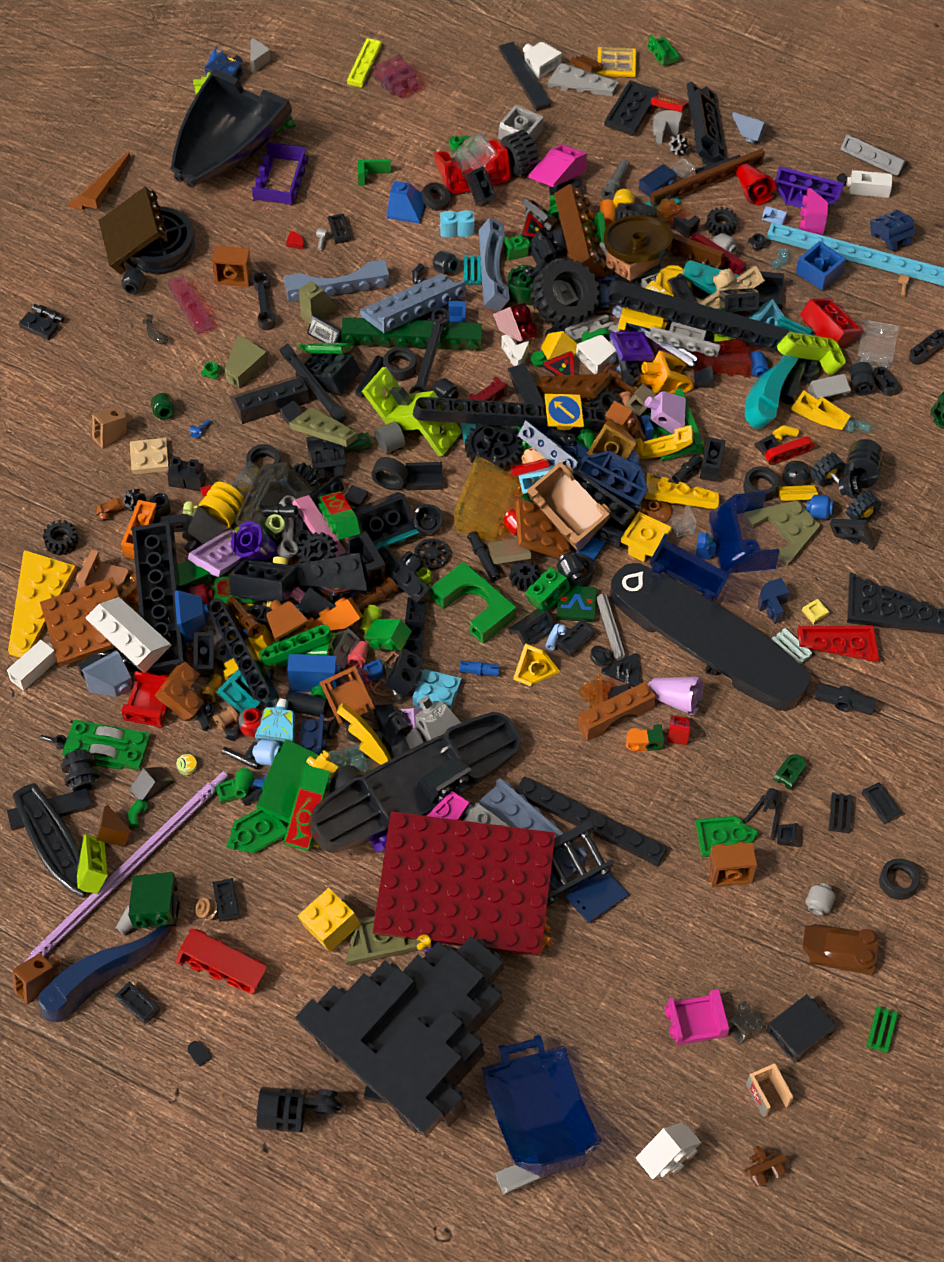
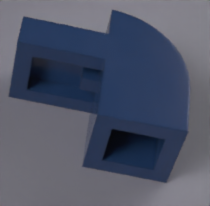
M782 578L767 582L761 589L758 601L759 611L766 610L768 617L772 618L774 624L782 622L784 610L781 604L787 603L790 593Z

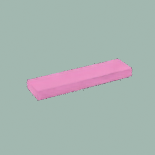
M307 495L295 499L292 504L298 506L299 514L313 536L314 532L318 534L324 532L337 543L335 547L338 548V551L334 552L336 556L347 553L336 535L331 533L330 527L328 528L326 521H324L322 514L310 496Z

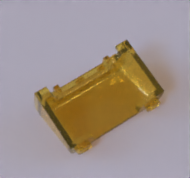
M476 456L455 507L454 531L467 535L472 531H477L480 538L496 542L498 537L502 536L505 525H502V519L511 496L520 491L521 484L519 479L488 460Z

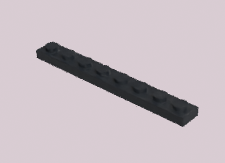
M525 776L515 790L517 794H522L529 803L575 826L590 820L594 829L591 832L593 835L656 866L659 865L667 851V846Z

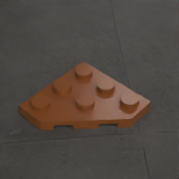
M518 499L515 502L518 546L555 558L570 552L569 541L535 503Z

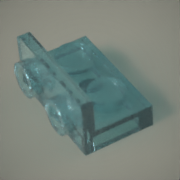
M351 745L346 749L328 752L331 754L330 762L338 766L340 770L347 766H355L364 775L369 772L363 751L359 749L360 745Z

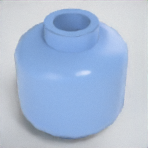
M262 739L254 746L253 756L260 765L271 766L275 755L279 753L282 746L278 741Z

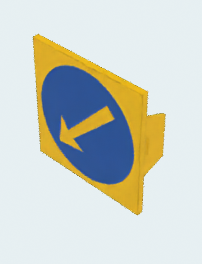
M545 394L548 426H557V430L584 427L580 395Z

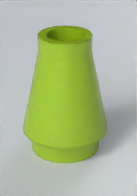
M368 605L364 609L359 630L366 634L373 620L381 619L382 610L377 606Z

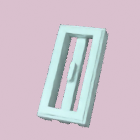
M786 628L781 633L779 632L776 637L771 638L774 644L788 653L799 664H802L812 655L808 648L799 647L798 639ZM779 640H781L785 645H787L788 648L785 647Z

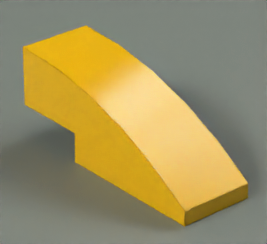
M804 390L791 408L794 412L811 421L841 430L851 417L822 396L818 400Z

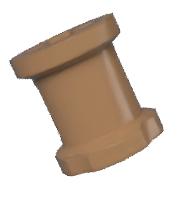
M228 706L226 711L219 715H214L213 719L219 729L223 731L230 723L239 721V716L232 706Z

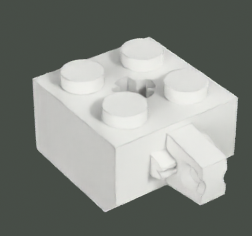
M679 1123L663 1128L636 1159L652 1179L660 1176L665 1178L671 1172L675 1174L680 1171L684 1166L682 1164L684 1160L692 1158L697 1153L696 1148L702 1142L687 1125Z

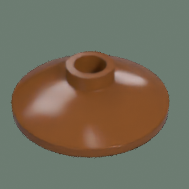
M645 497L643 498L641 513L664 524L670 519L671 507L668 502L651 501L645 499Z

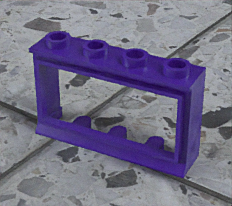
M267 142V154L263 155L264 166L259 167L260 178L256 177V187H252L253 201L264 200L290 204L292 206L293 201L297 199V189L301 187V176L305 174V164L307 165L309 155L306 154V147ZM274 158L299 161L289 192L265 189Z

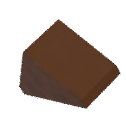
M106 805L100 819L96 840L122 847L128 846L132 831L109 805Z

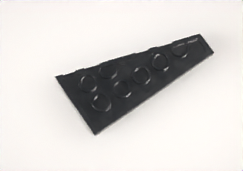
M850 572L847 623L944 634V608L932 607L926 601H917L912 599L913 596L888 586H879L872 583L873 581L870 579H861L856 577L855 573Z

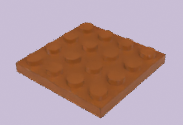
M113 577L40 602L59 667L90 657L96 652L99 654L116 648L86 619L98 604L119 597Z

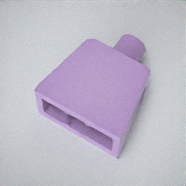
M661 392L654 398L649 396L646 399L645 406L651 409V420L672 434H675L674 429L685 426L684 397Z

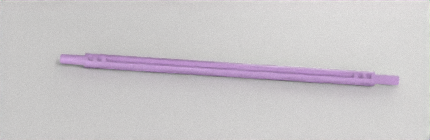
M223 771L210 784L207 783L103 883L98 894L92 893L30 953L31 955L25 961L37 954H42L45 957L216 792V786L224 782L228 775Z

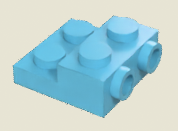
M424 669L413 694V705L421 707L419 700L429 696L432 702H444L452 711L461 684V678Z

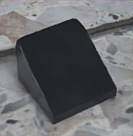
M712 366L694 372L695 388L713 387L714 375Z
M295 401L280 409L281 418L289 425V422L303 414Z
M773 434L754 443L763 456L769 449L779 446Z
M798 823L778 825V845L802 847L803 829Z

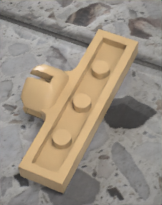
M757 266L751 267L738 277L734 276L731 269L722 270L719 272V275L716 274L713 277V282L717 287L716 292L699 304L719 308L720 290L755 288L765 280Z

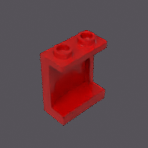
M136 671L134 674L135 683L127 705L123 704L121 710L123 720L162 728L168 707L154 695L168 676H158L148 672Z

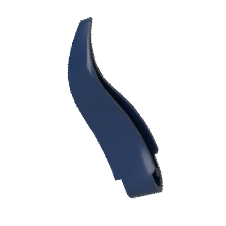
M159 926L141 939L104 949L71 965L52 980L39 994L38 1000L41 1015L51 1022H60L66 1019L106 982L136 965L156 950L170 933L169 926Z

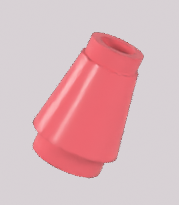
M359 641L348 655L347 663L350 667L357 666L358 669H361L365 665L369 648L368 643Z

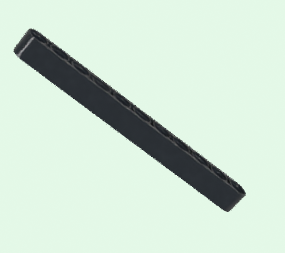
M613 281L609 286L608 300L614 305L779 351L777 345L791 332L783 327L622 281Z
M420 397L416 400L412 413L414 418L420 421L522 427L525 420H528L537 428L557 429V426H548L546 404ZM582 407L584 427H573L570 430L590 429L601 431L607 421L605 418L607 410L597 407Z

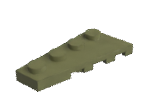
M313 407L289 422L290 429L346 447L358 439L356 431Z

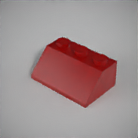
M831 298L810 299L799 315L804 319L806 325L811 326L815 330L816 335L835 340L840 348L845 347L864 331Z

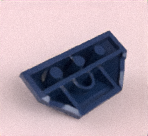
M611 451L583 456L576 470L613 496L629 504L639 506L648 492L642 468Z

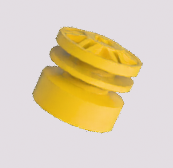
M216 482L198 506L227 526L225 530L227 531L236 520V517L245 508L246 500L233 486L225 482Z

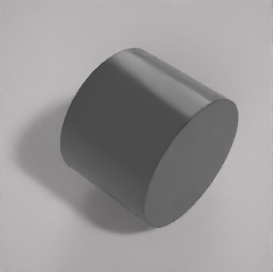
M395 421L374 430L377 444L384 454L405 446L403 433Z

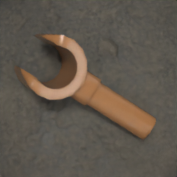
M901 274L898 280V284H902L901 297H906V287L909 276Z

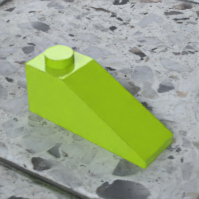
M85 833L77 873L78 889L87 893L98 894L108 876L105 843L97 841V837Z

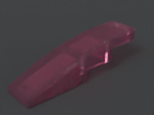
M182 275L167 281V285L195 332L200 334L213 329V325L199 298L195 296L191 286H188L184 276Z

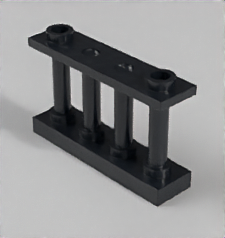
M590 820L555 838L551 868L561 887L552 892L548 890L547 906L556 902V897L596 875L604 876L612 871L611 867L614 866L612 859L605 863L591 838V832L594 829ZM579 838L584 840L598 867L589 872L584 868L572 846L574 844L573 841ZM560 848L566 850L580 876L571 882L567 880L554 856L556 854L555 851Z

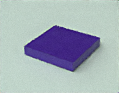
M611 332L610 338L621 361H653L654 353L643 332Z

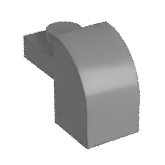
M665 110L655 115L652 131H654L653 136H656L655 143L662 144L665 133L678 136L682 112Z

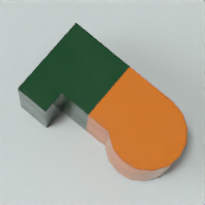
M662 724L654 725L653 730L634 728L628 731L626 747L629 750H663Z

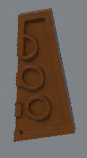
M611 373L542 376L535 385L539 392L580 395V397L595 399L611 382L612 376Z

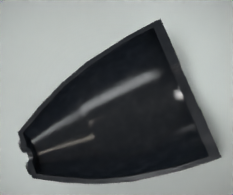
M213 69L198 91L180 127L170 168L175 174L173 177L178 182L182 183L183 181L191 188H194L198 184L216 178L235 168L258 151L289 119L292 112L290 101L266 90H263L260 96L244 90L239 79Z

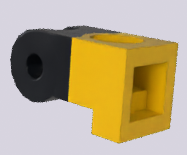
M220 646L215 650L214 656L217 666L224 670L225 681H227L239 668L228 647Z

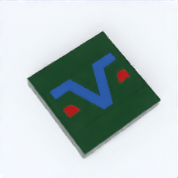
M570 585L571 589L558 601L556 620H583L594 623L597 587Z

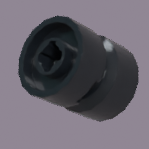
M858 362L850 367L853 392L860 396L872 393L876 388L872 365L868 362Z

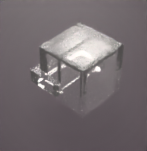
M479 132L466 139L452 156L459 164L462 173L470 167L475 170L485 166L497 152L485 136Z

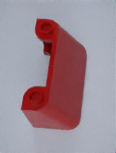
M492 139L483 143L481 148L482 155L451 161V156L448 152L438 151L434 152V160L447 189L452 194L471 191L466 183L464 174L482 166H485L492 186L507 182L510 178L507 149L497 139Z

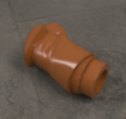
M114 497L106 503L98 504L96 516H99L101 521L107 520L109 513L125 508L123 498Z

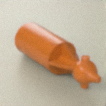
M610 199L603 200L600 203V212L604 213L606 228L615 219V205Z

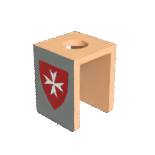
M776 1064L749 1074L746 1083L763 1117H767L770 1105L758 1084L759 1082L770 1078L786 1108L790 1107L793 1099Z

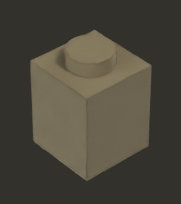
M642 384L633 393L626 406L640 416L647 409L645 406L646 399L649 396L654 398L656 394Z

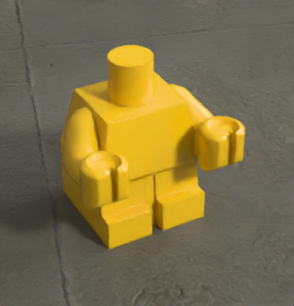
M325 750L317 759L310 756L306 761L312 767L330 771L329 776L332 778L340 771L338 766L330 762L331 754Z

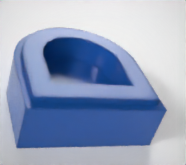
M381 659L362 666L369 680H378L385 674Z

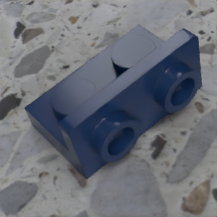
M320 714V719H301L299 745L318 755L322 754L323 750L327 748V738H324V733H328V721H325L324 714Z

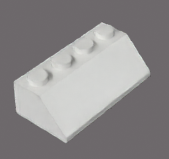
M120 597L98 604L86 617L94 628L143 673L171 646L164 637Z

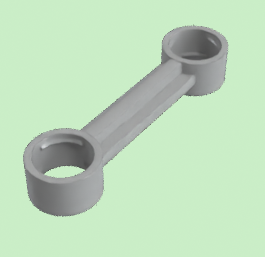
M287 495L279 504L294 506L292 503L295 498ZM283 517L285 527L282 530V542L277 546L276 551L279 557L291 560L298 552V546L293 541L294 517Z

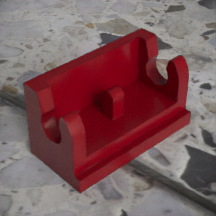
M498 377L492 378L494 381L491 382V385L476 395L473 393L469 394L470 398L468 400L499 401L507 396V384Z

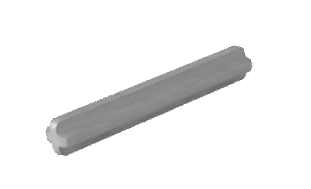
M599 594L596 600L614 658L621 660L625 657V652L607 595Z

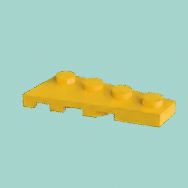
M647 472L646 485L648 492L645 495V499L664 501L671 504L678 503L687 506H698L706 509H718L719 493L700 487L692 489L683 482L675 484L669 482V478L661 477V479L654 478L652 473Z

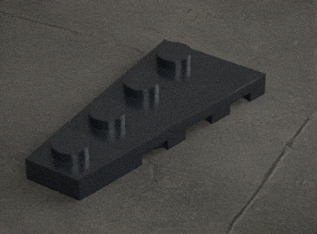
M361 552L292 564V566H297L293 585L369 590Z

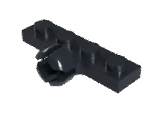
M382 546L378 552L386 564L385 574L392 578L400 588L421 605L433 591L417 576L424 566V562L420 561L419 557L411 551H407L402 558L397 559L389 550Z

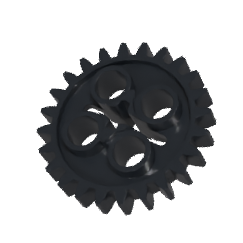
M475 424V429L470 428V433L466 434V457L470 458L471 463L476 462V467L482 465L483 471L486 467L489 468V472L493 468L499 472L500 467L506 470V465L513 467V462L517 463L518 458H521L523 439L518 436L517 428L512 429V426L484 424L479 426Z

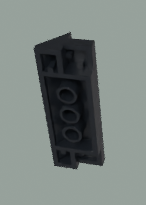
M691 81L686 86L691 111L690 117L693 123L692 129L695 135L694 141L697 147L696 152L702 158L703 165L727 159L717 95L707 86L700 89Z

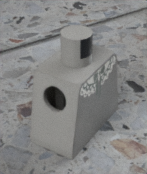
M429 696L419 700L422 711L415 715V720L423 742L440 736L448 728L461 723L444 702H432Z

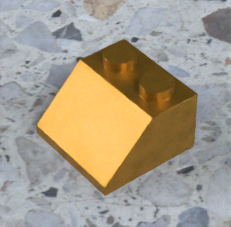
M608 418L587 454L590 456L611 451L627 459L637 442L624 427Z

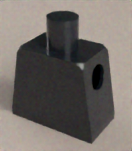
M198 506L192 512L182 534V537L188 541L184 549L188 553L192 552L222 534L227 529V526Z

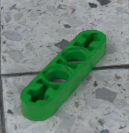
M320 625L268 646L259 652L261 663L264 666H271L289 659V654H301L328 643L333 637L331 629L328 625ZM309 640L308 642L301 644L302 641ZM291 647L289 650L283 651V649Z

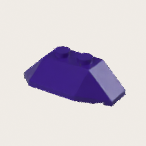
M779 166L775 178L776 187L785 204L797 208L804 207L802 205L803 195H807L808 188L814 190L830 206L839 200L844 185L841 182Z

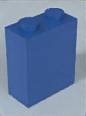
M289 654L287 672L290 691L311 692L313 687L321 685V681L340 673V664H337L336 656ZM341 677L332 681L334 688L341 686Z

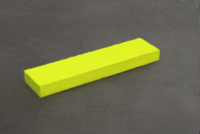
M366 39L347 79L348 85L363 87L382 47L381 41Z

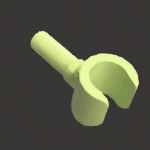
M190 501L186 502L183 507V514L191 516L197 505Z

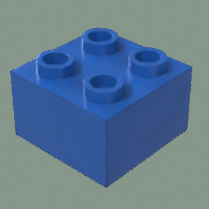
M819 241L798 259L795 273L820 290H823L843 273L846 258Z

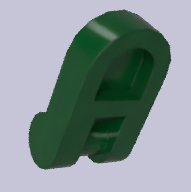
M798 754L789 755L776 772L773 780L777 783L785 784V787L791 790L804 771V758ZM785 772L791 774V777L785 776Z

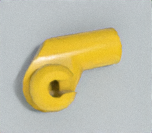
M783 425L774 430L773 435L777 442H781L786 435L797 437L799 429Z

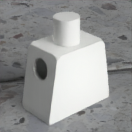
M543 42L535 46L526 44L523 48L525 61L538 79L557 68L561 63L562 53Z
M602 335L577 344L576 357L594 374H600L608 363L613 364L616 361L617 352L612 340L608 341Z

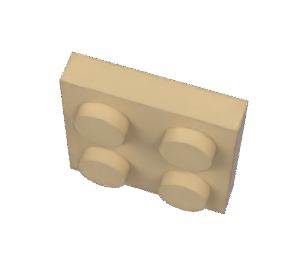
M166 438L130 441L132 475L168 471Z

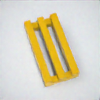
M815 485L778 487L781 501L811 500L813 495H818Z

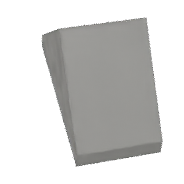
M251 39L252 73H255L271 62L269 48L257 40Z

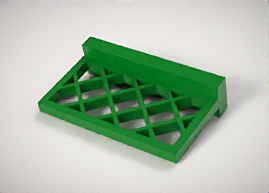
M682 388L675 390L674 395L685 398ZM686 398L684 427L692 425L693 442L690 444V448L661 456L662 462L694 452L698 455L704 453L703 441ZM651 422L653 439L658 438L660 433L672 435V433L664 430L661 426L659 428L653 425L654 422Z

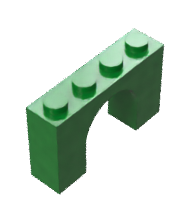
M464 562L430 587L433 590L430 593V598L442 609L446 608L460 596L467 594L480 596L487 602L488 607L470 622V633L482 644L516 618L515 604L502 596V593L498 589H494L486 578L479 576L472 566H468Z

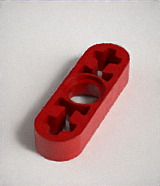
M805 436L769 449L764 457L769 465H775L810 452L815 447V443L810 436Z

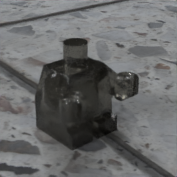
M746 1001L738 1005V1015L732 1017L728 1024V1032L739 1044L749 1039L753 1033L759 1034L767 1026L766 1022L763 1023L764 1020L762 1019L761 1012L753 1013L749 1009L750 1005H746Z

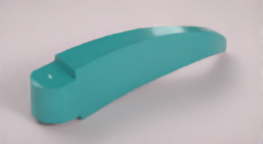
M783 355L780 361L765 372L749 390L744 403L745 418L753 428L764 429L776 417L781 387L797 362V357Z

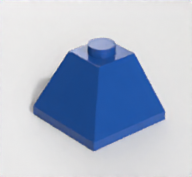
M394 181L389 196L387 219L419 224L425 207L421 199V192L411 183Z
M175 591L177 625L185 643H190L194 638V632H199L207 624L206 615H209L208 604H204L200 596Z

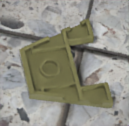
M797 500L744 512L742 516L752 529L768 520L786 539L789 545L777 552V556L786 566L792 563L795 556H798L805 544L807 545L820 529V524Z

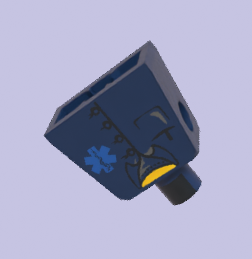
M221 55L205 67L206 77L207 72H212L213 69L240 79L242 76L241 63L243 60L239 55H235L233 58Z

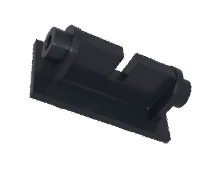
M337 474L333 478L330 477L328 481L320 486V489H316L309 496L318 508V504L321 503L320 496L339 491L342 492L344 487L339 475Z

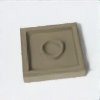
M518 538L487 543V549L494 564L531 558L529 549L518 546Z

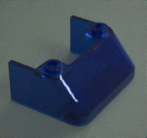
M765 492L735 494L710 512L709 525L712 538L716 543L715 552L718 565L722 572L729 574L776 569L780 553L779 549L760 551L759 544L755 540H743L737 514L763 508Z
M665 533L650 560L651 570L658 574L663 572L699 591L702 593V596L711 601L712 599L717 600L733 569L729 567L728 571L725 572L668 542V535Z

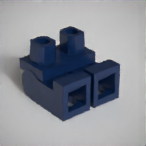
M899 210L891 211L884 214V216L881 215L870 220L871 236H881V240L886 242L887 249L891 251L898 249V241L903 245L912 243V235L916 234L912 217Z

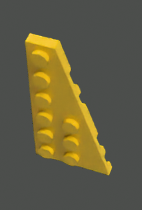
M24 550L8 648L10 655L21 658L36 644L46 626L40 602L64 593L76 571L74 565Z

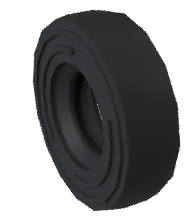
M431 182L423 188L421 199L429 208L442 210L449 205L451 194L444 185ZM430 193H437L442 199H434Z

